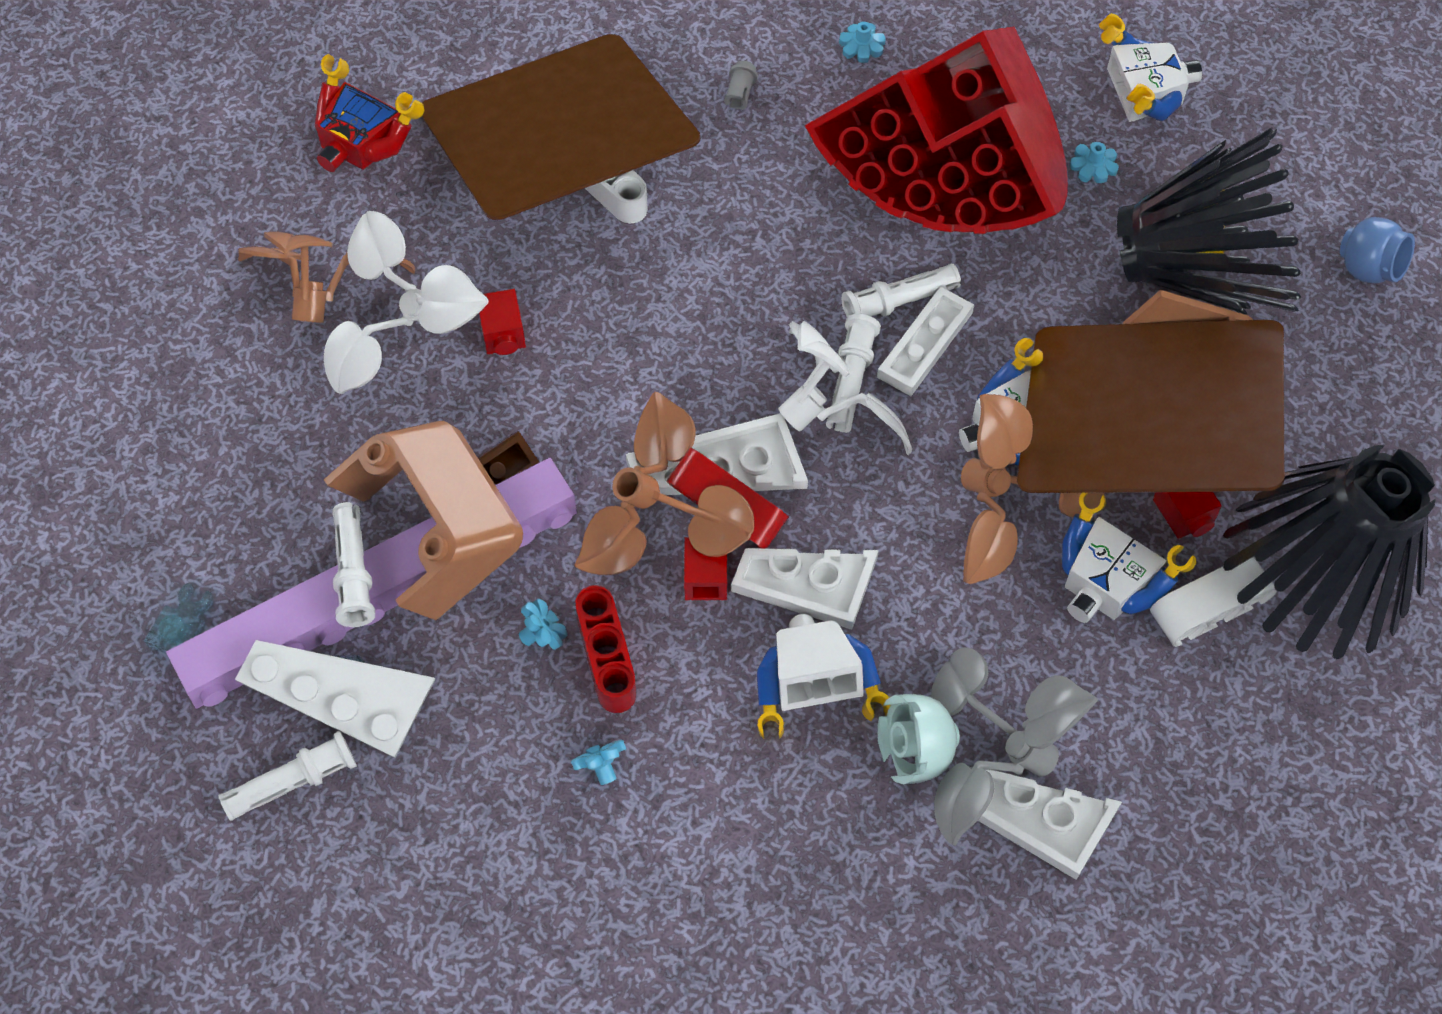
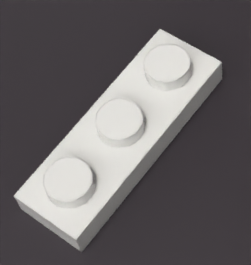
M940 286L878 368L877 378L912 396L972 315L974 304Z

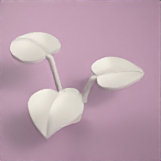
M367 211L356 225L348 244V261L355 274L361 278L374 280L384 272V275L389 280L405 289L406 293L401 296L399 301L403 317L367 325L363 330L355 322L345 321L332 331L324 349V367L332 388L339 394H344L349 390L364 386L377 374L382 361V352L378 341L369 336L371 333L401 325L411 326L414 321L420 322L421 326L429 332L436 334L448 333L472 320L489 303L487 297L475 287L468 276L454 266L441 265L435 267L425 276L421 284V290L394 274L390 267H394L403 261L406 249L405 240L399 227L389 217L376 211Z
M794 321L790 322L789 333L794 334L798 339V350L813 354L816 360V367L804 385L797 389L778 408L782 416L796 430L802 431L816 416L821 421H824L829 415L859 403L871 409L901 437L906 454L909 455L912 452V447L902 422L889 407L872 394L868 393L865 395L860 393L826 409L823 407L827 399L816 387V384L829 368L834 373L840 372L845 377L850 374L849 370L839 355L815 328L805 321L800 325Z

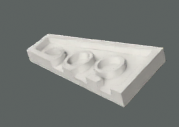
M781 413L695 436L693 449L706 456L754 491L807 489L808 479L785 418ZM634 452L626 454L628 467L634 468L638 465L643 468L636 459ZM668 461L666 470L648 474L658 482L660 493L664 495H681L680 492L666 482L680 461Z
M255 640L235 680L395 758L435 678Z

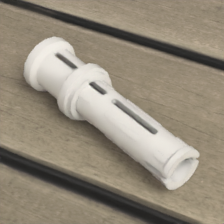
M951 263L939 269L927 271L894 283L874 282L872 288L856 293L851 291L843 292L841 297L842 307L847 317L853 314L868 316L881 314L882 316H887L894 311L895 307L933 296L940 286L946 290L959 288L961 285L959 283L961 282L960 274L957 267Z
M853 314L846 318L845 328L847 329L845 343L839 347L838 355L847 366L850 374L845 377L839 372L831 406L860 393L865 368L873 362L874 353L871 349L874 337L880 333L881 328L879 321L871 316ZM857 404L829 415L826 426L831 429L835 423L834 430L845 433L850 432Z
M344 502L336 505L332 510L338 560V572L333 578V589L338 593L339 606L335 611L336 621L343 626L360 627L369 624L375 618V608L369 599L372 577L365 570L360 508L356 504L353 506L350 502Z
M341 731L334 733V739L311 750L307 748L300 749L299 753L296 754L297 758L287 762V764L264 773L239 787L219 794L221 805L229 820L232 821L246 812L308 783L310 786L314 784L315 786L322 784V778L345 767L353 769L357 767Z

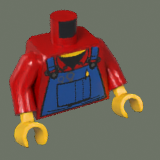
M330 54L325 55L321 60V69L328 75L327 82H322L315 118V129L323 148L317 156L318 163L329 172H335L344 161L364 170L373 162H379L397 155L412 127L409 123L410 120L418 119L423 115V104L417 100L413 101L412 95L403 92L397 97L395 101L396 108L347 82L340 86L338 81L348 75L349 65L340 58L337 69L332 71L334 57Z

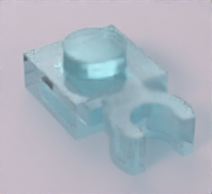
M186 583L179 591L178 599L180 604L177 609L167 605L164 606L144 640L147 647L167 654L166 651L201 634L206 625L203 619L197 617L206 613L212 607L214 602L212 593L206 590L199 601L190 602V597L195 590L192 584Z

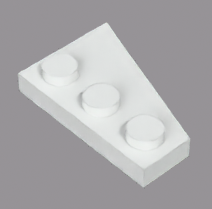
M745 548L731 583V592L794 612L808 614L813 618L823 621L832 620L837 622L839 626L852 630L877 561L879 550H863V554H840V550H824V553H799L796 549Z
M986 770L993 778L994 793L989 806L978 821L1077 880L1122 802L1109 798L1103 801L1082 796L1080 791L1068 788L1062 791L1038 785L1036 780L995 770Z

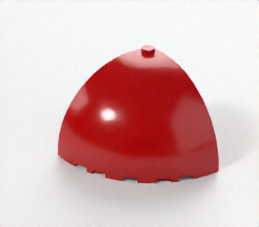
M1014 26L984 30L918 68L896 73L804 125L820 153L830 166L834 165L849 181L848 185L855 191L860 190L876 202L875 205L887 213L900 219L904 217L913 222L923 224L922 227L944 232H974V234L1013 230L1035 224L1058 214L1066 203L1068 174L1060 134L1040 79Z

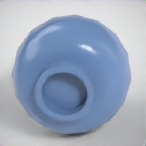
M1370 217L1358 223L1355 228L1351 227L1346 231L1340 245V256L1344 258L1348 272L1360 281L1368 283H1382L1386 280L1398 282L1403 278L1411 263L1415 248V238L1412 233L1404 232L1399 224L1392 220Z

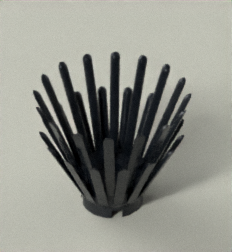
M1273 127L1234 150L1228 148L1219 153L1226 144V140H1224L1143 197L1138 203L1118 208L1117 234L1118 237H1122L1124 250L1119 251L1128 282L1147 281L1246 315L1248 314L1245 309H1251L1247 301L1292 312L1299 311L1294 304L1256 296L1298 300L1301 296L1297 291L1187 272L1188 269L1297 277L1301 274L1300 269L1295 266L1249 263L1250 259L1246 256H1228L1224 253H1196L1291 247L1298 244L1296 236H1277L1273 230L1249 232L1248 227L1245 225L1224 227L1288 213L1294 209V204L1291 201L1269 205L1272 202V195L1270 193L1246 199L1243 197L1244 194L1285 180L1289 175L1286 169H1281L1234 186L1269 169L1270 162L1267 159L1279 154L1283 148L1282 144H1277L1248 159L1246 158L1267 147L1270 140L1275 137L1277 129L1272 130Z
M1374 445L1362 450L1355 457L1298 466L1299 469L1285 472V480L1316 473L1320 474L1281 485L1275 490L1261 491L1254 496L1252 501L1236 508L1235 511L1246 512L1315 488L1228 528L1224 532L1223 538H1233L1248 530L1258 529L1322 500L1224 562L1223 568L1225 571L1233 570L1252 557H1255L1256 561L1262 562L1318 526L1238 593V602L1245 604L1278 576L1280 577L1274 582V588L1278 592H1283L1319 559L1263 622L1262 627L1264 631L1273 632L1331 567L1303 607V612L1306 615H1313L1315 613L1296 644L1298 651H1307L1366 560L1337 622L1338 626L1343 628L1333 650V658H1342L1346 653L1391 552L1373 614L1372 626L1365 647L1368 654L1373 652L1377 646L1397 576L1400 573L1389 627L1390 634L1392 636L1395 635L1399 626L1400 616L1404 618L1409 611L1416 559V591L1420 597L1423 593L1425 567L1427 568L1428 514L1434 508L1436 501L1434 499L1430 502L1429 492L1435 486L1432 476L1423 463L1410 453L1398 449L1392 456L1387 453H1379L1385 445Z

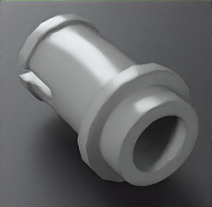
M738 61L730 68L729 76L731 81L724 98V103L726 105L730 104L729 107L744 110L748 104L751 87L757 82L758 73L756 72L755 65L751 62Z

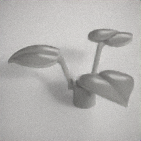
M968 647L959 648L951 654L949 661L943 664L934 680L931 698L939 701L951 716L959 713L968 701L972 707L1010 735L1005 749L1012 762L977 761L972 768L965 763H958L946 773L936 791L934 812L939 830L950 844L957 845L961 836L981 818L992 800L994 782L991 774L986 770L1012 771L1017 775H1021L1023 770L1026 769L1038 777H1044L1051 773L1057 765L1059 751L1053 743L1068 732L1094 706L1098 699L1093 694L1084 690L1067 677L1060 675L1051 676L1042 681L1031 693L1025 706V713L1028 719L1022 724L1024 730L1018 731L974 696L988 679V666L985 658L979 652Z

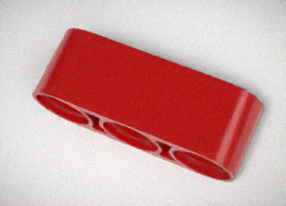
M691 447L666 480L670 486L697 505L703 490L710 486L722 485L739 492L750 505L754 516V531L749 540L753 541L760 549H767L789 518L781 509Z
M588 586L578 593L575 600L578 626L601 706L609 712L622 713L629 710L637 698L633 666L611 592L602 586ZM592 608L605 610L603 614L598 616L587 614ZM603 645H610L616 648L609 654H601L596 651ZM613 683H621L626 686V689L619 693H612L606 690Z

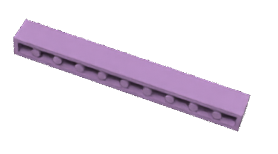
M551 458L496 485L522 526L523 540L520 547L529 544L536 534L549 527L557 529L566 525L572 516L577 514L575 495ZM433 517L364 551L365 570L372 577L369 599L375 608V618L367 625L378 622L386 611L398 606L395 599L427 573L419 559L418 548L423 536L436 525ZM338 565L166 651L196 709L203 705L207 707L217 705L228 696L229 692L244 685L236 681L235 678L255 640L310 651L322 644L332 645L339 642L345 637L347 631L355 628L343 626L336 621L335 611L339 606L338 593L333 589V578L338 572Z

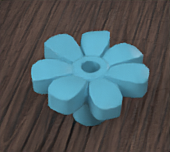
M860 22L850 25L848 32L840 34L839 44L844 46L843 55L846 58H852L857 54L858 62L867 63L870 55L877 58L883 54V45H885L886 40L883 33H875L876 27L874 24Z
M1092 142L1090 149L1084 144L1078 145L1074 152L1076 157L1071 158L1070 161L1071 170L1079 171L1078 178L1083 182H1088L1092 176L1096 183L1107 182L1108 175L1115 176L1119 165L1114 162L1117 158L1116 151L1113 148L1106 149V146L1101 142Z
M541 599L526 603L521 609V613L526 618L524 620L526 628L519 632L521 641L527 646H530L535 641L541 647L549 644L553 650L563 645L562 640L567 637V630L564 625L556 623L559 621L556 614L552 610L548 611L547 603Z
M624 740L609 743L600 748V745L588 748L586 754L572 759L573 769L588 768L595 770L600 785L616 780L617 778L611 763L614 761V758L620 756L619 752L626 750Z

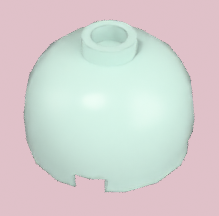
M903 694L888 698L883 705H890L887 716L879 717L877 726L878 744L883 761L885 762L891 754L898 775L891 776V778L903 785L915 784L931 780L946 771L954 758L960 739L959 729L947 709L939 701L924 695ZM915 756V764L909 763L902 758Z

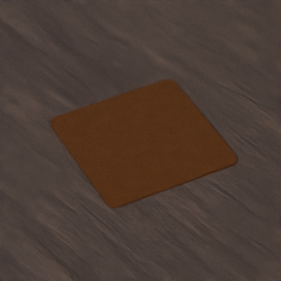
M616 34L600 36L422 102L424 113L421 117L486 217L492 220L508 218L696 146L701 140L700 132L623 38Z
M1275 320L1074 325L1049 326L1037 332L1033 352L1036 349L1042 351L1043 360L1037 366L1031 367L1026 409L1032 418L1033 432L1028 448L1020 453L1017 483L1022 491L1027 493L1271 491L1279 488L1284 483V328L1281 323Z

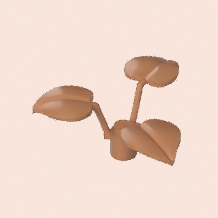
M264 232V237L278 248L251 246L238 249L239 261L259 256L277 258L288 264L291 269L293 282L292 319L324 323L326 301H333L334 291L345 268L349 265L347 252L342 257L327 291L323 290V282L309 281L308 246H327L332 248V242L310 235ZM301 248V254L292 250ZM296 259L301 260V280ZM403 259L398 264L412 274H415V266L410 261Z
M654 392L648 400L635 433L634 453L643 468L637 465L634 468H624L616 474L612 489L614 495L622 501L621 507H605L599 510L589 522L584 534L580 554L575 562V567L582 571L598 575H615L623 573L637 564L644 553L647 540L645 534L635 527L639 523L640 517L634 506L645 509L655 504L656 501H660L695 515L688 527V537L693 548L706 556L720 557L734 551L749 540L754 531V516L750 505L739 492L730 487L722 485L707 487L700 495L698 508L660 493L658 482L648 474L666 470L668 461H681L689 448H692L694 444L696 429L691 416L659 392Z
M983 394L979 396L981 415L977 434V448L980 459H970L966 462L961 472L963 487L978 493L977 500L986 503L992 509L982 511L970 529L963 571V582L968 584L977 583L1002 573L1013 561L1018 544L1015 525L1004 521L1005 511L991 497H997L1007 492L1010 483L1018 484L1017 476L1010 475L1005 467L1009 464H1014L1016 462V454L1028 448L1032 439L1033 422L1029 411L1024 405L1010 397L996 394ZM1061 493L1059 498L1061 513L1072 518L1075 514H1080L1082 510L1079 504L1081 493ZM1088 493L1085 497L1086 506L1090 509L1098 507L1105 493Z

